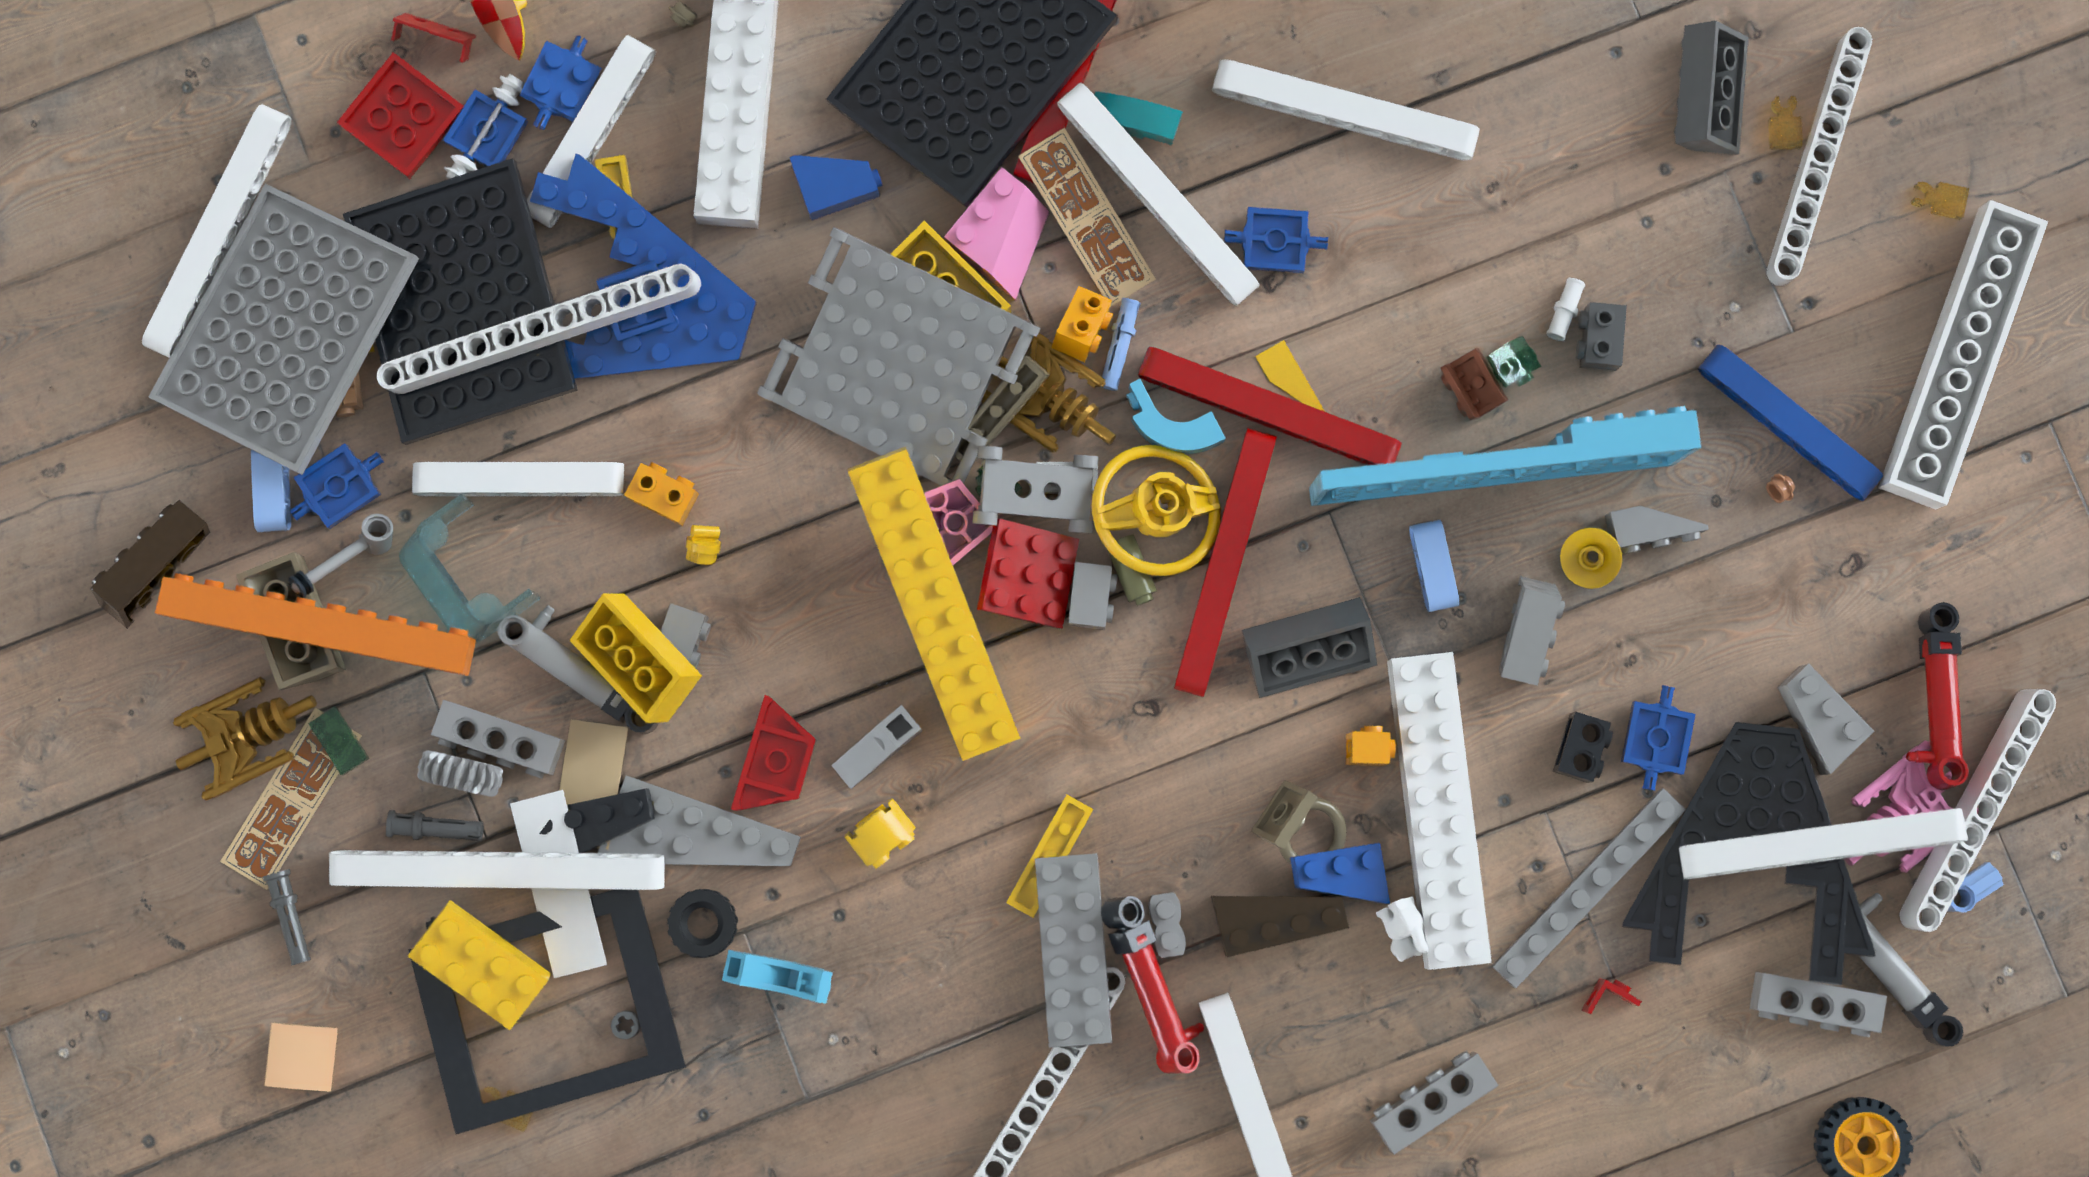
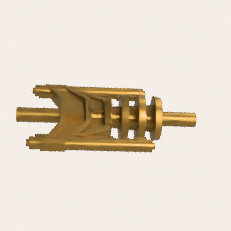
M1038 333L1037 337L1033 336L1030 343L1032 345L1030 358L1048 372L1049 377L1009 423L1054 453L1059 450V445L1056 443L1058 439L1051 434L1045 435V430L1042 428L1037 429L1036 424L1025 417H1041L1043 413L1051 409L1049 420L1057 423L1061 419L1059 426L1062 430L1068 431L1073 427L1071 434L1076 437L1082 436L1089 430L1110 445L1115 440L1116 434L1094 420L1098 413V407L1094 403L1087 407L1088 397L1081 394L1076 398L1077 390L1072 387L1063 392L1064 383L1067 379L1060 365L1072 374L1078 373V378L1081 380L1086 379L1087 384L1094 389L1097 386L1099 388L1104 387L1106 384L1105 379L1077 359L1051 348L1053 343L1042 334ZM1002 356L998 365L1005 368L1009 359ZM986 389V392H985V394H984V396H983V398H982V400H981V403H982V404H983V403L989 398V396L992 394V393H991L990 391H988L987 389Z
M259 677L205 704L193 707L181 713L182 715L175 717L173 724L177 727L181 726L182 729L194 725L202 732L205 746L176 759V765L180 770H184L211 757L214 764V782L204 786L205 791L202 792L201 797L206 801L217 798L241 784L294 760L293 752H286V749H282L276 752L274 757H265L264 762L257 761L250 764L257 755L256 747H258V744L262 746L271 744L272 740L278 741L284 738L285 733L290 734L296 729L295 716L316 707V699L310 695L288 705L280 697L273 698L270 703L265 701L258 704L257 708H250L246 711L245 716L242 715L241 711L225 710L238 704L241 698L243 700L248 699L251 693L256 695L263 692L261 687L265 686L266 681L264 678Z

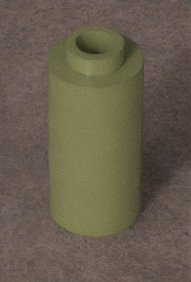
M1134 534L1116 540L1129 554L1145 561ZM1108 551L1128 602L1135 601L1136 605L1139 606L1153 600L1152 594L1157 592L1151 575L1130 569Z

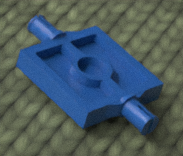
M576 35L570 50L562 49L546 40L520 93L521 97L533 102L540 109L533 125L538 127L541 119L544 118L539 128L541 130H545L551 115L561 116L574 122L602 69L586 61L581 56L585 45L588 43L587 39L583 37L580 46L577 47L582 36Z
M1248 207L1246 225L1243 231L1225 230L1224 243H1242L1244 265L1247 269L1304 273L1306 254L1309 248L1327 250L1328 237L1310 236L1308 229L1309 211Z
M344 443L305 469L303 475L298 474L294 477L302 490L304 501L290 509V513L298 521L301 517L313 511L319 515L327 528H333L381 495L372 482L370 471L384 463L383 458L376 451L373 455L361 461L355 457L349 446Z
M1662 685L1659 703L1632 702L1621 762L1637 765L1646 770L1643 789L1655 791L1658 773L1670 772L1684 775L1696 714L1680 711L1676 707L1671 706L1674 687Z

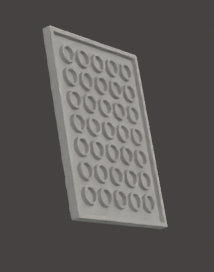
M264 184L148 397L303 475L419 258L379 237L272 186Z

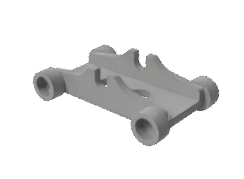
M978 446L977 459H982L981 465H983L980 505H978V511H973L972 524L997 526L998 514L1067 519L1069 520L1068 532L1093 534L1094 522L1089 521L1093 469H1098L1097 456L1074 455L1073 467L1005 461L1002 460V447ZM1019 480H1025L1030 486L1029 494L1024 498L1019 497L1015 493V484ZM1049 482L1055 483L1059 489V494L1054 500H1048L1044 495V487Z

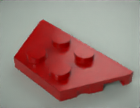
M764 695L731 806V810L734 811L798 800L817 741L767 695Z

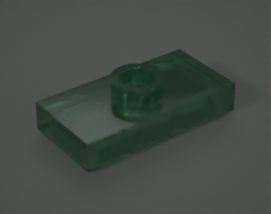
M337 707L331 708L308 723L341 775L344 776L370 759Z

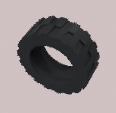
M697 889L685 893L675 901V905L669 911L670 916L667 918V924H669L668 934L673 940L672 943L680 949L679 951L694 958H708L723 952L733 942L738 929V917H736L734 905H731L727 897L710 889ZM698 908L710 909L718 919L716 932L706 939L694 937L688 929V918Z

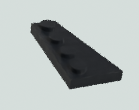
M647 788L567 805L568 812L564 816L565 825L573 828L579 853L595 849L605 844V842L622 836L655 819L650 790ZM551 819L539 834L545 835L551 832L553 828Z

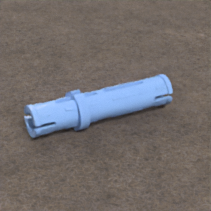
M1122 298L1117 321L1113 323L1111 328L1113 336L1102 374L1106 384L1101 388L1118 391L1131 336H1135L1136 333L1134 325L1141 305L1139 301L1129 298Z

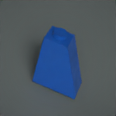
M799 155L789 157L811 220L880 197L878 187L883 186L878 170H871L868 161Z

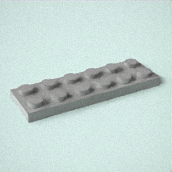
M1098 854L1035 858L1049 1048L1113 1043L1104 926L1101 917L1102 900Z

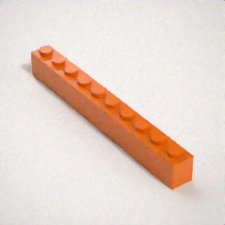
M175 573L174 579L163 577L155 610V614L469 676L476 639L468 637L469 631L450 627L448 633L438 631L437 624L419 621V626L417 627L407 625L408 619L389 615L387 621L377 619L376 612L358 609L356 615L346 613L347 607L328 603L327 609L316 607V601L297 597L295 603L285 601L284 594L267 591L266 596L255 595V589L236 585L234 591L224 589L223 582L205 579L204 584L194 583V577Z

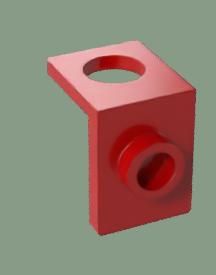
M1599 978L1581 1011L1592 1014L1605 989L1633 1006L1639 1007L1642 1001L1629 994L1631 988L1616 979L1611 983L1606 979Z

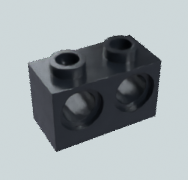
M1576 711L1570 713L1553 772L1586 783L1594 782L1595 777L1599 778L1604 767V761L1600 760L1604 748L1608 749L1613 736V731L1609 730L1611 722ZM1586 725L1592 726L1596 731V737L1592 742H1588L1583 738L1582 730ZM1578 754L1584 756L1587 760V767L1583 772L1578 771L1573 764L1574 758Z

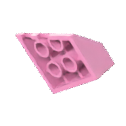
M1001 167L944 236V240L968 264L1016 301L1049 211L1023 183Z
M960 479L924 492L952 565L991 534L993 525L972 524L973 511H978L980 503Z

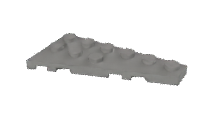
M626 775L619 794L645 788L649 789L655 819L622 836L611 839L609 850H606L607 842H605L598 851V853L664 855V864L791 866L801 837Z

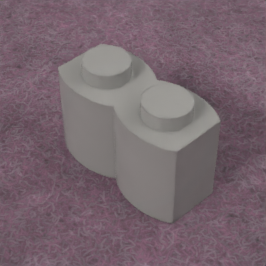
M1174 892L1151 895L1148 910L1150 918L1155 925L1153 933L1157 941L1153 942L1157 954L1161 958L1183 955L1186 940L1183 929L1179 925L1181 906L1178 897Z

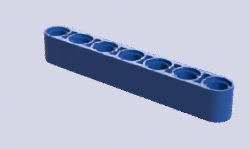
M1719 344L1716 345L1698 367L1699 373L1854 498L1864 501L1883 478V474L1877 467L1728 348Z

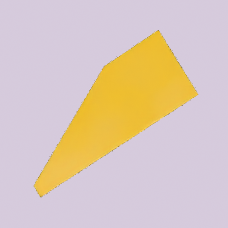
M1284 340L1255 356L1271 383L1301 403L1325 412Z

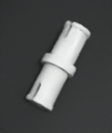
M1567 278L1560 301H1557L1553 308L1555 314L1549 330H1547L1546 335L1558 341L1565 340L1572 318L1576 317L1579 311L1577 305L1586 285L1581 280Z

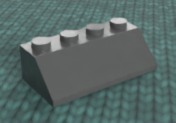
M1718 21L1685 25L1684 37L1681 43L1683 52L1682 64L1679 70L1680 89L1677 98L1678 114L1677 125L1674 131L1675 143L1691 151L1738 155L1740 154L1748 37Z
M1360 597L1242 630L1245 650L1259 698L1377 666L1371 620Z

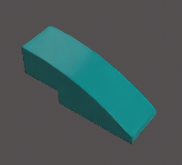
M1095 91V97L1129 135L1140 139L1147 137L1172 146L1183 111L1137 98Z

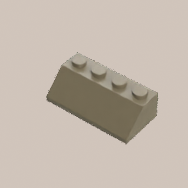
M293 552L239 573L236 576L240 586L255 589V595L266 596V592L270 591L284 594L285 601L296 603L299 596L292 590L288 578L298 571L306 574L309 572L304 556ZM313 584L314 591L304 598L316 601L315 606L323 608ZM259 635L279 690L319 681L346 670L338 650Z

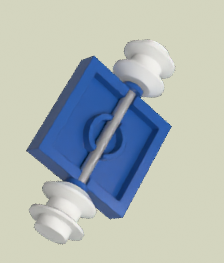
M511 74L507 78L500 76L503 82L501 88L493 87L494 94L498 98L496 101L474 89L443 139L446 144L463 153V156L451 155L454 161L453 166L444 167L448 172L446 175L448 179L477 170L476 165L473 163L475 160L486 167L505 161L528 124L526 118L507 108L508 105L518 106L520 104L516 97L521 93L524 82Z

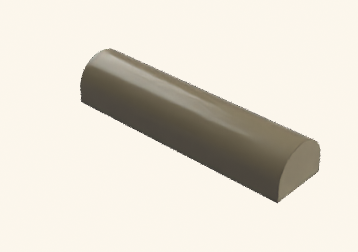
M1024 355L1016 372L1018 377L1015 384L1003 380L975 413L968 427L969 430L988 439L985 446H990L1049 377L1048 372L1027 355ZM965 439L962 440L955 455L960 461L970 443Z

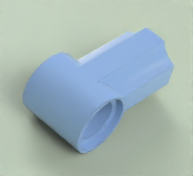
M1985 862L1968 873L1958 890L1961 896L1960 903L1956 906L1952 901L1947 911L1968 912L1978 901L2003 886V878L1999 871L1990 862Z

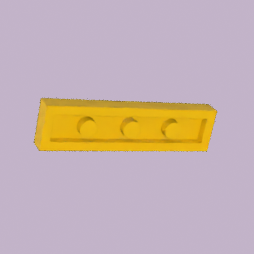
M1066 794L1008 898L1007 904L1032 918L1035 916L1039 908L1035 858L1068 856L1093 811L1091 807Z

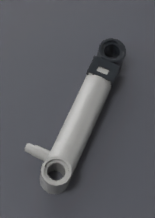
M547 605L533 624L517 615L507 616L500 622L498 635L505 644L594 703L611 717L622 723L625 721L632 731L640 734H648L657 728L659 723H647L644 726H638L635 722L636 712L593 665L543 632L555 611L552 607ZM514 624H520L523 628V633L518 639L512 640L509 636V630Z
M1879 893L1868 897L1860 904V908L1875 949V957H1859L1904 1008L1902 1010L1915 1027L1923 1029V1034L1930 1043L1945 1047L1958 1044L1964 1033L1961 1022L1953 1016L1944 1015L1949 1009L1935 992L1928 990L1867 919L1866 916L1883 900ZM1945 1022L1948 1026V1034L1946 1037L1941 1038L1938 1035V1026Z

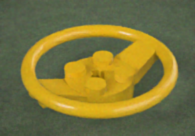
M1141 445L1118 454L1101 471L1092 495L1093 522L1104 546L1125 566L1137 572L1153 576H1168L1182 573L1202 561L1216 541L1221 520V507L1216 487H1214L1204 469L1186 454L1159 445ZM1143 457H1159L1171 460L1189 471L1200 485L1185 484L1180 478L1175 477V474L1172 472H1158L1145 479L1130 495L1104 505L1105 492L1114 474L1130 461ZM1160 500L1162 504L1167 503L1168 508L1166 510L1160 507L1158 503ZM1205 514L1209 515L1207 530L1199 546L1185 558L1172 563L1156 564L1140 560L1124 550L1110 532L1138 528L1143 535L1169 537L1182 530L1191 521V518Z

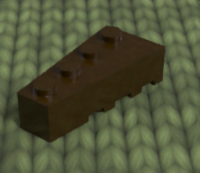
M180 500L174 505L169 504L159 514V520L152 527H145L137 536V542L130 549H123L116 556L115 564L107 572L104 570L94 578L93 586L90 589L98 604L128 629L135 621L130 616L139 607L145 609L153 600L151 596L154 588L162 584L163 577L171 578L176 569L174 566L176 562L184 563L208 536L210 530L207 523Z
M1211 896L1226 957L1349 928L1342 897Z

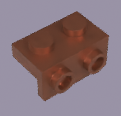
M1475 348L1452 363L1441 367L1443 375H1441L1442 381L1449 391H1454L1458 398L1456 405L1464 417L1468 416L1470 420L1478 419L1509 401L1479 348Z

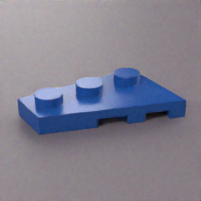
M1380 843L1290 857L1296 889L1339 895L1380 904H1390Z

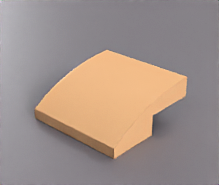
M271 1023L264 1086L331 1091L338 1028Z

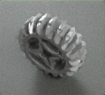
M430 750L423 752L418 764L417 777L421 781L489 797L498 794L503 780V770L499 766Z

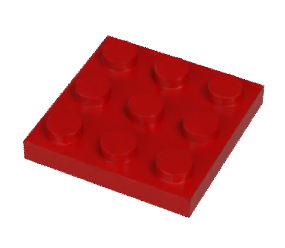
M393 52L336 123L407 178L411 179L448 133L464 105Z
M998 518L997 526L993 525L977 610L1056 629H1063L1079 539Z

